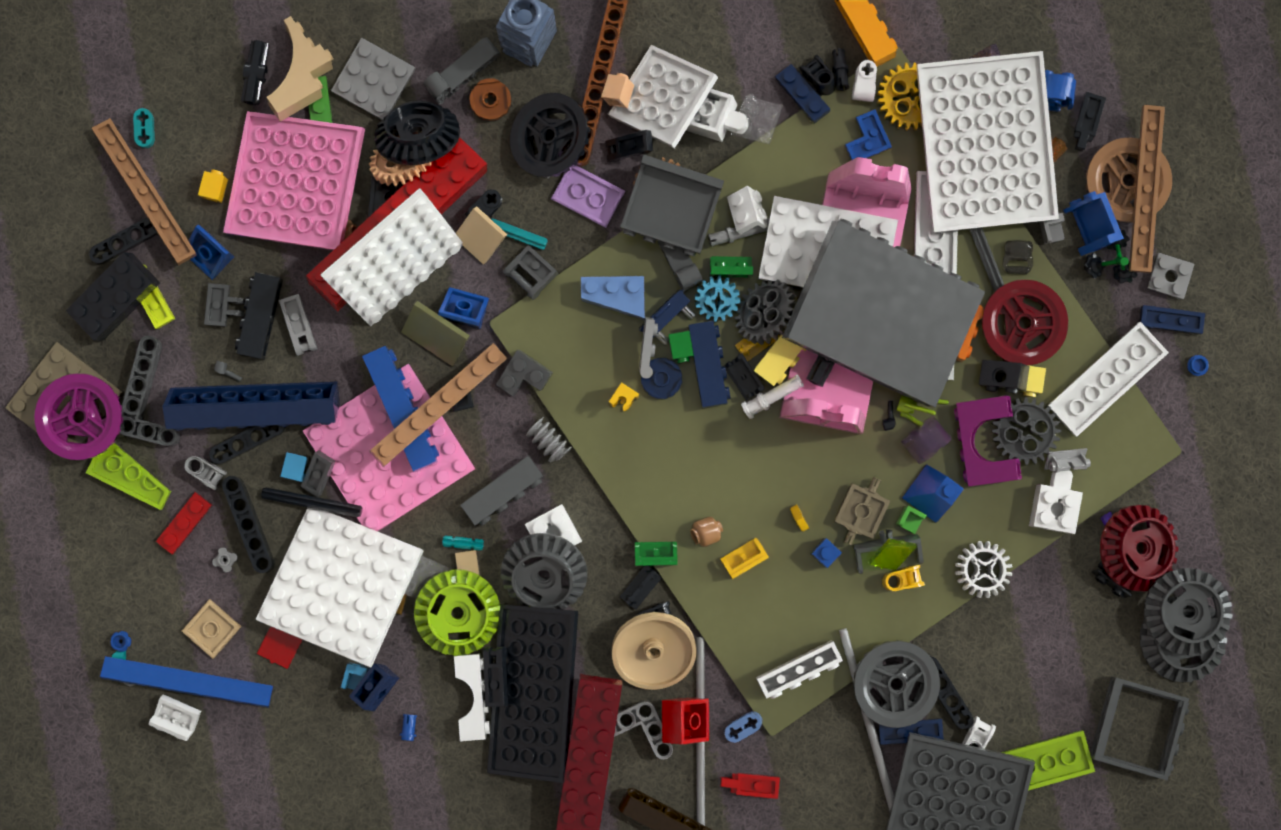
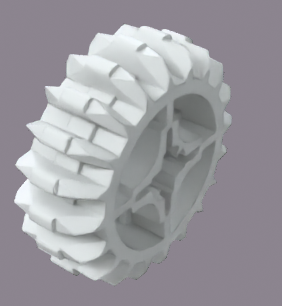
M982 541L977 542V548L973 543L969 544L971 551L964 548L962 551L966 556L958 555L957 557L962 560V564L955 563L956 567H961V571H955V575H962V578H959L957 582H966L962 589L967 590L971 587L969 590L970 595H973L977 590L976 595L979 598L982 597L983 592L986 598H990V591L993 595H998L997 587L1004 591L1005 588L1001 583L1009 584L1010 581L1005 579V576H1012L1011 572H1006V568H1011L1012 564H1005V561L1010 559L1009 556L1002 557L1005 550L1000 549L997 552L998 544H994L990 548L991 543L989 541L985 542L984 547ZM980 552H988L993 556L983 562L975 555ZM969 561H971V563L974 566V572L971 575V578H969L967 570ZM996 561H998L1000 569L998 578L993 573ZM980 565H982V566H986V565H987V567H988V569H986V570H988L987 574H986V573H981V574H980L979 570H982V569H979ZM985 577L993 584L979 587L974 583Z

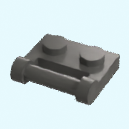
M529 245L503 271L508 278L511 277L518 283L532 300L536 299L541 291L558 275L557 270ZM519 266L537 282L534 286L516 271Z

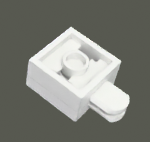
M711 89L686 131L722 142L727 130L743 134L748 129L749 123L745 114L735 111L737 103L733 95Z
M1070 470L1058 473L1052 472L1050 486L1036 485L1029 526L1066 534L1076 533L1083 492L1070 490L1073 478Z
M563 504L525 524L530 534H554L563 537L573 545L582 542Z

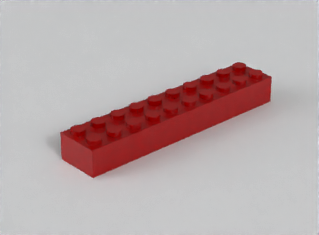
M460 137L455 147L449 153L432 161L430 166H425L427 171H420V177L413 176V181H407L306 275L308 284L337 312L347 302L321 276L327 268L419 188L442 215L487 172V163Z

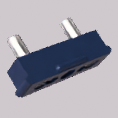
M677 290L649 317L655 320V324H658L656 337L663 345H666L669 339L661 330L680 311L690 320L693 319L692 317H695V314L687 307L690 300L683 294V290ZM644 323L639 327L641 332H643Z

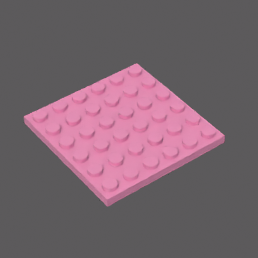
M247 111L223 233L334 250L344 241L365 129L358 126L288 117L280 122L275 115Z
M407 364L401 368L406 378L403 380L405 388L409 387L414 396V399L411 400L413 406H418L419 408L430 399V396L411 366ZM374 385L339 407L335 423L329 425L315 423L304 429L303 433L315 452L319 450L336 461L330 474L349 504L362 506V514L360 517H357L361 525L378 532L474 471L475 467L442 416L428 428L431 437L428 438L431 446L435 444L440 455L437 457V463L413 472L403 450L383 467L369 451L392 432L394 427Z

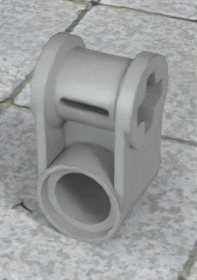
M199 456L189 457L185 462V470L213 490H217V484L223 475L227 474L222 468ZM194 460H198L201 464L200 469L196 472L191 468Z

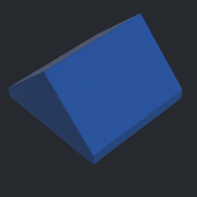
M200 225L195 227L188 241L197 256L190 260L213 280L234 256Z
M449 287L438 315L449 321L481 329L489 298Z

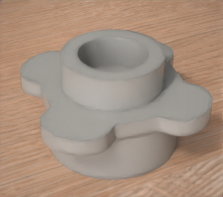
M220 548L218 550L219 554L213 559L212 563L215 567H221L224 572H230L232 570L231 566L237 561V555L228 552L226 548Z

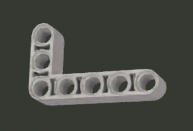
M650 701L638 702L618 712L614 737L641 724L655 755L663 760L671 757L673 747L670 743H664L669 746L668 753L660 754L657 751L658 746L663 744L662 722ZM641 706H650L651 713L648 716L641 715L639 712ZM629 714L632 717V722L629 725L622 724L620 721L622 715ZM653 724H657L660 727V732L657 735H652L648 731V728Z

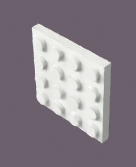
M651 45L630 78V81L635 86L628 108L613 106L608 115L637 131L651 130L652 138L675 149L718 77L708 70Z

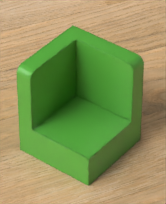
M908 505L904 507L896 525L915 534L922 520L927 515Z

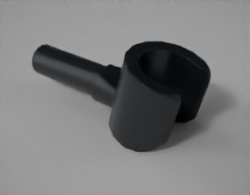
M888 401V419L882 420L885 431L894 429L896 425L893 414V401Z

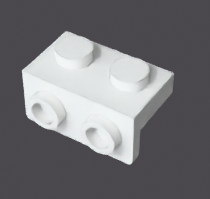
M746 186L727 197L735 228L739 234H743L757 225L763 229L768 227L766 222L767 214L761 205L762 197L757 190L755 191Z
M163 694L159 699L154 716L149 721V725L178 739L187 741L195 731L201 711Z

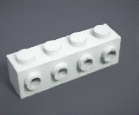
M830 640L757 676L756 679L764 696L774 699L782 695L783 690L787 688L792 690L802 685L801 681L807 678L809 681L820 676L819 672L825 669L830 671L840 666L839 662L843 660L834 641Z

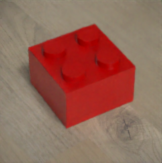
M688 697L662 700V743L689 744L709 741L708 698Z

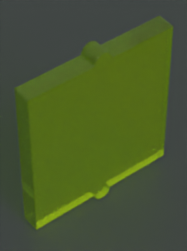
M889 538L868 563L881 569L896 570L917 546L915 543Z

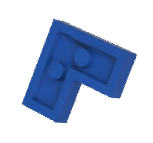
M875 109L856 117V122L863 137L845 144L851 160L858 157L868 159L892 148Z

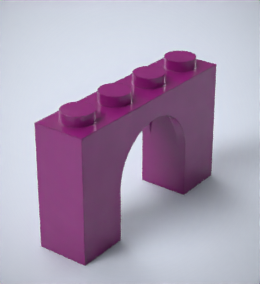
M1010 396L956 403L957 408H954L955 419L959 420L960 429H957L959 441H962L963 449L960 450L962 462H965L966 470L963 471L965 483L968 482V487L1021 480L1019 459L989 461L983 458L975 447V434L983 423L990 420L1013 417Z

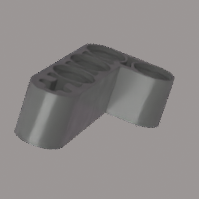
M485 37L443 72L431 74L423 83L425 89L440 105L444 103L446 97L450 98L460 89L459 87L462 84H467L476 76L475 73L485 69L501 53Z
M657 241L681 290L686 291L702 283L703 279L696 264L692 262L689 255L683 253L684 249L676 247L675 250L664 247L663 242Z

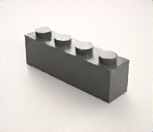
M527 456L460 506L474 525L480 524L483 526L491 520L490 515L497 511L500 514L509 507L507 503L512 499L516 502L526 495L524 491L527 488L531 487L534 489L542 483L541 478L544 476L530 456Z

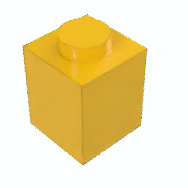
M211 170V173L204 171L198 196L222 203L228 179L223 176L224 173L217 170Z

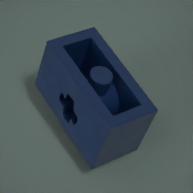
M374 663L349 697L363 710L375 711L399 680V677L386 665Z

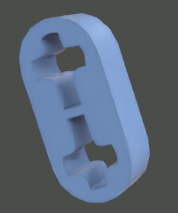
M751 711L731 722L725 729L726 739L736 743L758 731L762 725L761 715ZM749 717H751V719H757L755 727L753 724L747 727L745 726V724H747L750 720ZM732 727L734 730L742 728L738 733V737L735 734L730 735Z

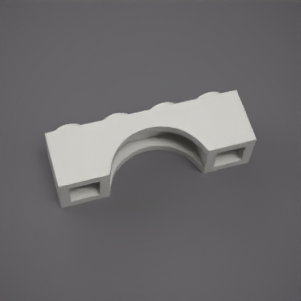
M481 653L454 656L455 678L465 681L472 689L474 695L471 711L458 720L460 741L484 740L487 738V734H490V722L485 719V713H489V707H485L483 658H481Z

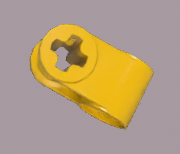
M920 564L886 573L882 578L883 587L889 591H899L924 586L925 584L921 580L919 572ZM891 576H895L898 580L897 585L893 588L888 584Z

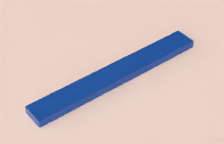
M106 656L100 675L101 679L269 708L273 686Z

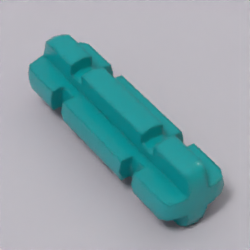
M445 535L442 544L444 547L474 548V550L481 551L484 547V540H472V538L465 537L453 538V536Z

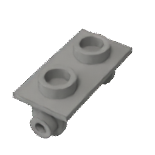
M1087 448L1049 452L1044 469H1050L1054 473L1069 471L1071 467L1073 470H1086L1091 466L1090 459L1085 457Z

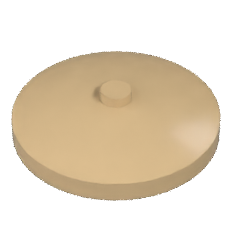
M651 612L633 617L621 626L612 642V660L616 671L626 682L642 689L657 690L678 683L690 672L696 659V643L692 631L682 620L666 613Z

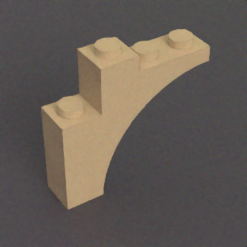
M291 16L284 20V24L293 43L292 63L282 84L272 94L267 96L269 107L280 122L322 98L321 89L323 86L318 77L333 69L331 62L333 57L329 50H324L321 44L315 46L309 37L306 38L301 24L298 21L295 22Z

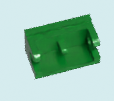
M635 542V566L678 565L677 542Z

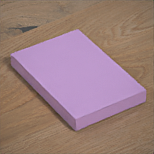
M572 165L570 171L563 175L551 200L606 228L625 191L577 165Z

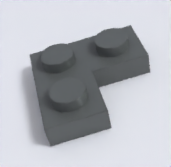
M519 349L515 352L496 385L511 396L516 395L524 380L541 391L553 372Z

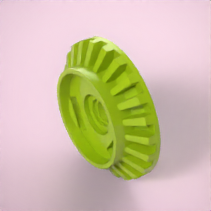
M462 569L444 571L427 581L416 598L414 606L416 628L425 643L434 650L446 655H468L476 650H480L496 633L500 603L493 587L480 575ZM472 591L475 592L485 607L481 611L477 610L468 596ZM438 595H444L445 598L437 614L431 613L430 611ZM453 608H462L464 611L463 616L458 619L454 618L451 615ZM469 632L470 637L452 640L449 639L448 633Z

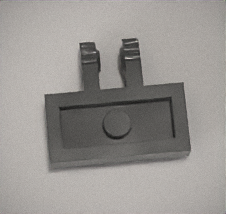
M208 283L204 325L227 327L228 315L244 317L243 311L228 310L229 303L242 305L245 304L246 299L230 297V285Z

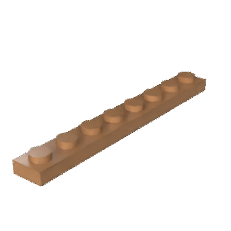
M1142 106L1129 271L1152 272L1165 107Z
M109 118L92 127L93 133L177 265L179 266L197 256L112 120Z
M493 343L369 452L383 467L387 465L507 359L505 355Z

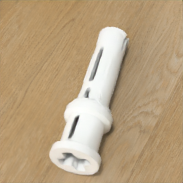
M795 375L766 393H758L754 399L742 402V408L748 418L752 419L760 411L768 410L774 402L804 387V384L801 383V378Z

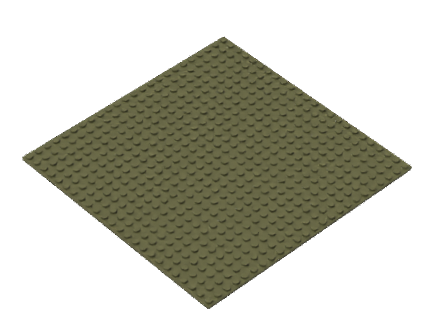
M899 47L896 49L895 58L877 67L876 90L873 102L852 100V90L855 81V74L848 78V90H845V86H843L844 91H838L835 88L832 94L821 96V99L830 108V112L815 124L800 110L706 174L723 180L724 184L701 253H696L695 257L690 256L703 280L707 283L710 282V258L712 256L752 257V278H729V285L735 283L736 288L734 290H739L740 295L737 297L742 302L745 300L742 295L749 294L748 288L754 290L755 283L761 286L762 280L758 279L767 231L734 240L733 243L726 242L713 247L710 246L708 234L723 231L726 227H735L727 197L746 186L755 191L757 190L762 197L761 205L769 220L774 196L822 205L829 172L851 161L845 144L863 137L856 122V117L874 109L879 116L892 148L868 159H872V163L879 166L891 167L893 164L908 168L912 189L900 247L905 248L907 254L914 256L916 172L927 171L923 129L920 124H918L916 131L912 125H910L908 131H906L903 124L898 129V122L895 121L891 125V117L884 119L887 112H880L879 110L883 104L877 103L878 99L882 98L877 95V92L883 90L879 87V84L886 83L883 77L885 75L890 77V69L896 72L897 65L904 69L905 63H908L909 68H912L911 63ZM865 67V68L862 70V71H865V75H868V74L870 73V72L867 70V67ZM915 81L916 88H918V81ZM901 84L894 85V89L897 92L904 91V87ZM911 93L907 95V97H910L912 101L916 97L911 96ZM896 97L893 98L894 101L902 99ZM904 104L897 105L900 112H907V107ZM1023 223L982 227L1004 285L1016 280L1041 282L1053 289L1066 307L1068 332L1063 345L1046 361L1029 365L1046 368L1043 393L1036 394L1035 397L1036 404L1039 405L1043 401V408L1046 409L1048 404L1106 353L1110 347ZM970 229L958 230L957 274L962 277V281L966 283L968 281L974 282L980 286V290L985 291L980 303L982 307H985L994 290ZM623 231L558 274L541 291L536 299L532 300L527 295L490 321L491 328L511 357L520 349L553 372L543 390L540 391L533 385L531 386L638 542H677L678 565L654 566L752 710L761 715L762 724L771 736L776 735L853 681L839 634L840 629L847 628L858 665L859 661L864 658V654L867 651H871L874 646L881 645L886 641L901 640L910 642L976 596L977 590L973 595H970L969 590L971 587L963 590L962 587L966 582L958 583L957 580L962 578V575H955V571H961V567H956L955 563L962 564V560L957 557L958 555L966 556L962 551L964 548L971 551L969 544L973 543L976 548L978 541H982L983 547L986 541L991 543L990 548L994 544H998L997 552L1000 549H1004L1005 553L1002 557H1010L1009 560L1005 561V564H1012L1011 568H1006V572H1011L1066 534L1029 526L1036 485L1050 486L1053 471L1044 469L1048 457L1047 454H1043L1044 461L1038 457L1037 464L1035 465L1032 460H1029L1028 465L1025 466L1024 460H1021V480L969 487L968 482L965 483L963 471L966 468L965 462H962L960 450L963 447L962 441H959L957 429H960L959 420L955 419L954 408H957L956 403L1010 396L1011 403L1016 405V398L1023 403L1026 397L1023 396L1024 392L1011 394L1006 393L1005 389H999V392L986 391V387L979 385L982 360L1004 361L1001 357L996 356L994 351L988 347L982 333L981 319L976 324L978 327L975 339L972 338L971 340L972 352L970 357L966 358L963 362L955 361L954 380H947L939 398L941 400H948L949 403L937 404L935 408L927 407L917 402L918 406L933 410L936 414L932 415L915 410L913 414L909 413L933 429V433L900 416L901 412L896 411L902 394L873 381L863 434L779 418L783 398L771 404L768 410H762L755 414L754 418L749 419L741 404L745 399L728 373L727 379H724V385L729 387L731 399L727 400V405L702 409L693 358H689L690 362L680 364L677 363V360L674 361L682 373V384L674 396L667 399H656L649 396L643 389L641 374L639 373L643 332L639 331V327L644 323V320L584 302L581 299V277L644 276L645 317L649 318L677 290H681L657 240L654 244L643 240L644 236L639 234L633 237L624 234ZM702 283L683 293L690 300L687 307L695 314V317H692L693 319L690 320L680 311L661 330L667 338L669 334L689 331L688 325L714 321L713 316L707 320L706 313L700 315V308H696L695 302L698 301L695 300V294H700L697 292V287L703 288ZM794 286L793 294L797 296L795 300L797 302L803 288ZM723 288V290L725 291V293H729L728 290H726L725 288ZM719 292L715 299L716 305L720 298ZM1027 297L1024 298L1023 303L1041 311L1042 306ZM732 310V317L725 315V321L718 317L717 321L714 322V326L718 325L720 332L717 344L722 346L724 358H720L721 367L741 354L735 345L743 340L744 337L739 333L740 329L735 326L738 323L735 317L739 314ZM1004 314L998 315L997 320L1000 335H1005ZM1021 317L1019 320L1020 327L1027 329L1030 326V320L1026 317ZM1041 333L1026 343V346L1030 350L1044 341L1045 337ZM654 336L652 344L655 345V355L650 357V361L657 358L672 360L670 343L668 342L666 345H663ZM773 344L748 361L753 371ZM788 367V369L784 372L785 374H787V376H786V378L783 380L782 383H784V382L787 381L788 372H789V367ZM755 372L765 388L760 393H766L779 386L778 383L773 386ZM1006 373L1002 376V382L1006 379ZM621 382L639 393V398L634 400L627 411H623L624 404L620 403L621 400H619L615 407L609 405V400ZM1136 384L1127 390L1077 437H1074L1060 421V424L1055 426L1056 429L1061 430L1060 433L1055 434V436L1060 438V441H1053L1057 446L1056 449L1049 448L1051 452L1087 448L1085 457L1090 459L1091 466L1086 470H1073L1072 467L1070 469L1073 475L1070 490L1083 492L1077 525L1179 456L1182 452ZM757 395L753 396L752 398H750L749 400H747V401H745V402H748V401L754 399L755 397H757ZM1027 397L1029 403L1034 399L1033 397ZM888 401H893V414L896 425L894 429L885 431L882 420L888 419ZM1025 412L1017 413L1016 418L1019 422L1023 423L1028 420ZM1056 416L1053 418V421H1060ZM995 419L983 423L975 434V447L978 453L989 461L1008 460L1010 456L1008 453L1002 456L1003 448L996 449L1000 444L999 441L993 442V439L998 436L992 433V430L998 428L993 425V421L1000 420ZM1012 421L1009 422L1010 425L1021 429L1023 436L1026 437L1027 434H1030L1037 440L1043 441V438L1030 433V427L1027 426L1024 429ZM1043 422L1035 424L1037 432L1044 433L1047 428ZM1008 430L1006 432L1008 440L1014 441L1017 439L1016 431ZM1028 440L1025 442L1026 450L1034 451L1036 449L1034 441ZM927 464L948 476L964 489L953 505L936 523L926 516L915 533L921 538L923 564H920L919 572L921 580L925 585L912 589L889 591L882 585V578L886 573L919 564L916 557L915 544L889 550L861 553L863 574H859L857 571L854 545L880 539L879 531L884 530V533H886L887 529L892 530L893 537L914 535L896 525V522L905 506L909 505L914 508L902 497ZM873 477L881 480L876 492L881 497L890 500L889 506L874 538L871 539L864 535L856 534L851 546L843 542L849 530L843 525L834 522L851 483L862 488H869ZM796 504L810 528L804 532L800 530L790 510V507ZM705 517H712L719 521L723 527L720 541L707 547H702L699 544L696 545L690 534L693 523ZM757 538L769 558L732 579L720 559L752 539ZM824 538H827L842 552L828 568H825L810 554ZM980 552L975 556L984 562L993 555L988 552ZM969 561L967 569L969 578L972 577L971 575L974 572V566L971 561ZM996 561L993 573L998 578L1000 569L998 561ZM980 565L979 569H982V570H979L980 574H981V573H986V574H987V572H988V570H986V569H988L987 565H986V566ZM891 576L888 580V584L892 588L898 583L895 576ZM983 577L974 584L979 587H986L993 583ZM830 640L834 641L843 660L839 662L840 666L830 671L825 669L819 672L820 676L810 681L807 678L801 681L802 685L792 690L787 688L782 691V695L774 699L764 696L756 679L757 676Z

